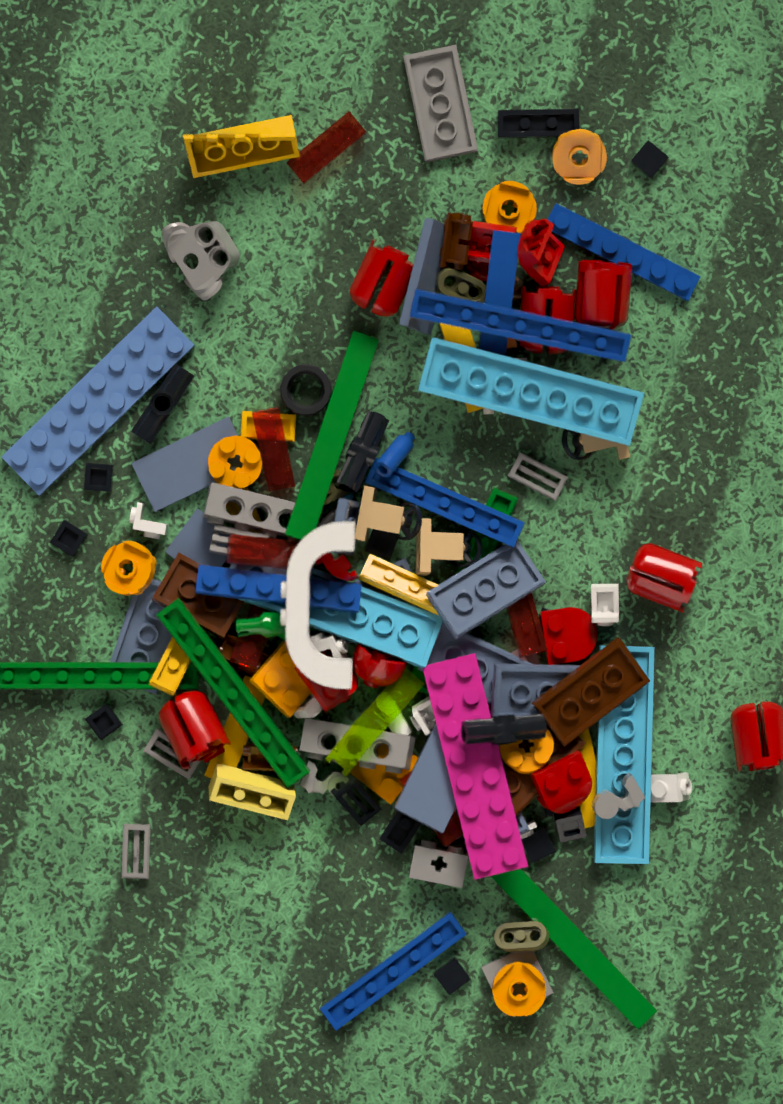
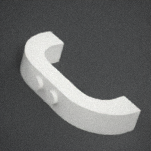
M355 521L328 523L307 534L295 548L287 569V582L282 581L281 598H286V609H281V625H286V642L292 660L299 670L312 681L326 687L339 689L352 688L353 658L328 657L314 647L309 634L310 572L315 560L326 552L354 551Z

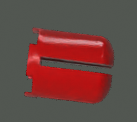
M372 239L349 289V295L356 305L366 309L389 261H393V266L371 311L378 316L389 317L398 312L403 302L414 264L407 261L408 254L389 245L383 249L374 245L376 240Z
M582 260V262H578L574 314L576 322L610 330L618 329L626 324L629 314L632 264L618 262V265H616V263L602 262V260Z
M525 285L522 286L521 311L545 316L546 299H550L549 317L574 322L576 289L572 288V294L562 293L560 287L536 286V291H525ZM519 340L521 347L531 353L542 354V344ZM552 346L547 347L548 354L556 355L567 351L566 349Z
M646 543L636 551L633 563L627 574V587L633 594L684 613L685 607L681 606L682 602L688 604L697 579L698 571H695V568H702L703 563L658 545Z
M189 691L179 694L175 697V702L170 699L159 711V722L183 769H190L189 763L204 760L206 763L224 753L225 749L223 746L225 744L231 745L208 696L203 692Z
M770 701L757 704L761 743L755 704H743L732 711L730 719L737 772L741 771V766H749V771L772 769L779 765V762L783 761V709L780 705Z

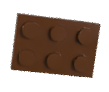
M178 552L153 595L152 601L165 608L177 598H180L204 630L223 640L244 601L236 598L195 594L198 567L201 564Z

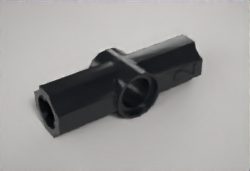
M175 363L158 391L151 397L150 403L131 432L152 444L168 417L175 411L176 405L195 376ZM162 396H166L170 400V407L166 411H159L156 407L157 400Z
M368 411L365 415L357 436H354L345 455L347 459L335 483L340 489L354 494L360 489L367 470L371 468L380 448L378 445L389 423V420L384 415Z
M510 714L492 716L490 719L462 721L461 739L464 745L482 743L502 745L517 743L519 740H538L546 738L547 725L543 714L517 717Z

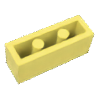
M216 763L209 783L210 801L288 820L296 798L294 784L287 788L281 779Z

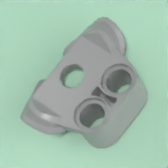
M217 221L200 223L191 227L185 223L176 222L165 226L161 232L170 260L173 263L177 262L186 276L185 284L204 301L220 290L223 274L227 269L236 266L240 260L238 248L224 226ZM207 228H210L213 232L211 241L206 236ZM222 250L228 256L226 264L220 258ZM190 253L195 254L198 258V266L195 269H191L186 265L185 259Z

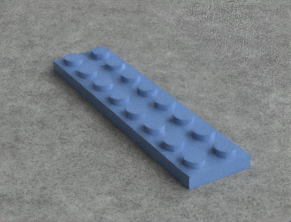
M158 307L154 308L30 428L2 458L39 496L42 495L195 345Z

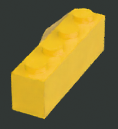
M292 115L195 135H183L193 178L300 157Z

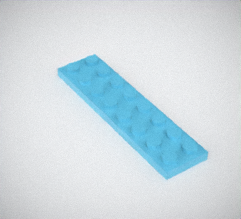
M435 337L431 339L418 388L422 392L628 446L631 444L644 392Z
M243 547L237 548L238 551L259 555L257 550ZM265 550L263 563L233 558L230 568L287 575L290 559ZM311 568L310 578L351 583ZM361 587L358 613L310 607L309 626L376 650L422 669L423 667L426 668L443 622L440 616L365 587ZM239 599L271 612L281 613V609H286V604Z
M599 645V651L602 650L605 646ZM626 646L650 682L597 722L595 796L603 790H608L618 797L625 795L626 790L621 783L623 777L629 772L633 775L645 799L640 802L639 807L630 808L626 811L618 808L617 814L610 819H603L595 813L594 863L649 864L655 647Z

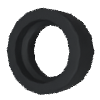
M310 364L297 365L290 369L283 377L280 386L281 398L285 406L293 413L302 416H311L323 411L328 405L332 394L331 382L326 373L319 367ZM303 374L315 376L322 385L320 399L311 406L297 404L290 394L293 380Z

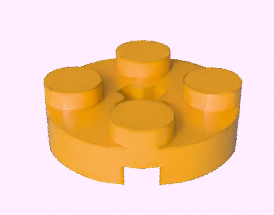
M575 129L558 137L553 147L552 161L554 169L565 181L571 184L582 185L590 183L600 172L602 173L606 166L607 153L599 135L589 130ZM577 151L587 154V158H583L582 163H576V159L572 158V155L576 154Z
M505 181L495 185L487 192L482 206V213L486 223L517 227V233H522L525 224L535 219L537 204L533 194L525 185L516 181ZM508 201L514 202L513 207L517 208V212L511 213L510 216L505 215V210H502V205H507Z
M242 436L224 437L213 446L208 457L209 473L221 485L238 489L246 488L258 479L262 471L263 462L260 451L251 440ZM239 455L243 466L241 468L237 467L233 471L230 469L231 464L228 463V459Z
M123 541L124 543L109 548L103 557L101 571L104 573L106 580L104 582L109 589L125 596L140 595L151 584L157 562L149 549L144 545L134 541ZM132 562V573L125 575L126 570L123 569L124 564H130Z
M548 729L546 731V738L528 740L534 744V747H531L528 753H525L524 749L518 746L523 740H519L517 743L499 745L503 762L510 768H513L514 771L522 774H530L543 768L551 758L554 749L553 737Z
M514 961L513 963L506 964L496 973L493 979L492 992L496 1005L505 1014L515 1017L528 1016L535 1013L544 1003L546 985L543 975L535 966L522 961ZM515 983L525 984L524 990L526 993L523 996L520 993L516 996L513 995V985Z

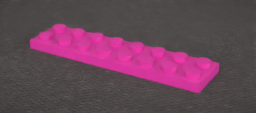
M473 653L426 665V668L423 667L424 676L474 879L528 867L498 745H493V743L464 745L461 739L462 721L490 719L491 717L476 654Z

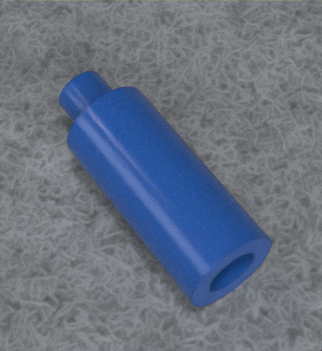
M406 432L404 435H398L374 464L378 474L383 477H390L413 449L412 442L415 437L412 433Z

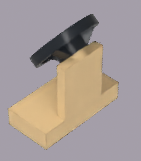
M564 429L562 433L564 451L574 460L586 459L593 451L611 447L616 448L618 460L630 457L628 445ZM568 432H570L573 436L572 444L575 447L574 453H572L568 446ZM584 448V453L586 454L582 457H579L581 451Z
M364 486L355 540L368 542L370 529L392 532L396 538L405 541L413 539L419 533L422 525V514L417 505L404 502L396 506L376 502L378 489ZM406 506H411L410 509L404 512ZM415 512L416 525L413 532L410 534L409 528L412 524L411 516ZM400 530L403 531L406 537L400 535Z
M422 518L420 531L416 535V575H429L431 573V560H448L454 566L460 568H467L479 560L482 554V542L477 534L469 530H460L455 533L431 532V519ZM468 533L467 536L463 539V534ZM472 537L477 542V553L473 560L469 555ZM464 557L468 563L460 565L455 561H463Z

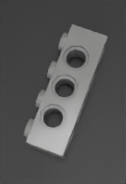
M213 482L209 485L202 517L208 518V523L222 526L224 523L233 524L236 529L246 531L254 529L261 531L260 534L268 535V538L276 539L277 535L287 537V542L297 545L300 543L297 539L285 536L286 528L279 524L280 515L291 516L295 502ZM229 502L236 503L240 508L239 514L235 516L228 514L226 504ZM256 508L262 509L266 513L265 521H256L252 516V511Z
M305 718L300 751L306 752V758L323 760V756L333 757L334 763L349 765V760L360 762L359 767L375 769L377 764L386 766L385 771L401 774L402 769L410 770L415 738L409 735ZM334 735L337 740L336 746L328 750L325 746V741L329 736ZM356 740H361L363 743L362 751L354 754L351 750L352 743ZM383 744H387L389 754L387 757L380 759L377 753L378 748Z

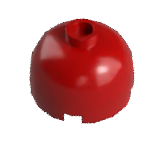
M357 644L353 656V667L356 673L363 679V683L371 688L394 684L401 678L407 665L404 661L366 648L360 644Z

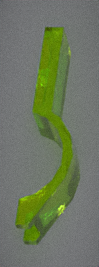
M405 668L401 678L388 685L370 707L361 714L343 735L325 760L328 763L332 759L344 768L342 774L346 777L376 739L393 723L423 688L424 683Z

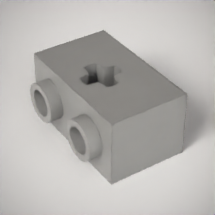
M421 840V844L415 843L409 878L462 888L468 853H464V848L448 845V848L444 849L437 847V842ZM438 856L443 857V862L446 863V865H441L440 869H436L435 864L431 863L432 860H437Z

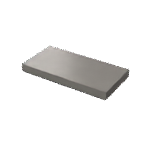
M452 45L404 55L403 59L425 163L478 152L457 46Z

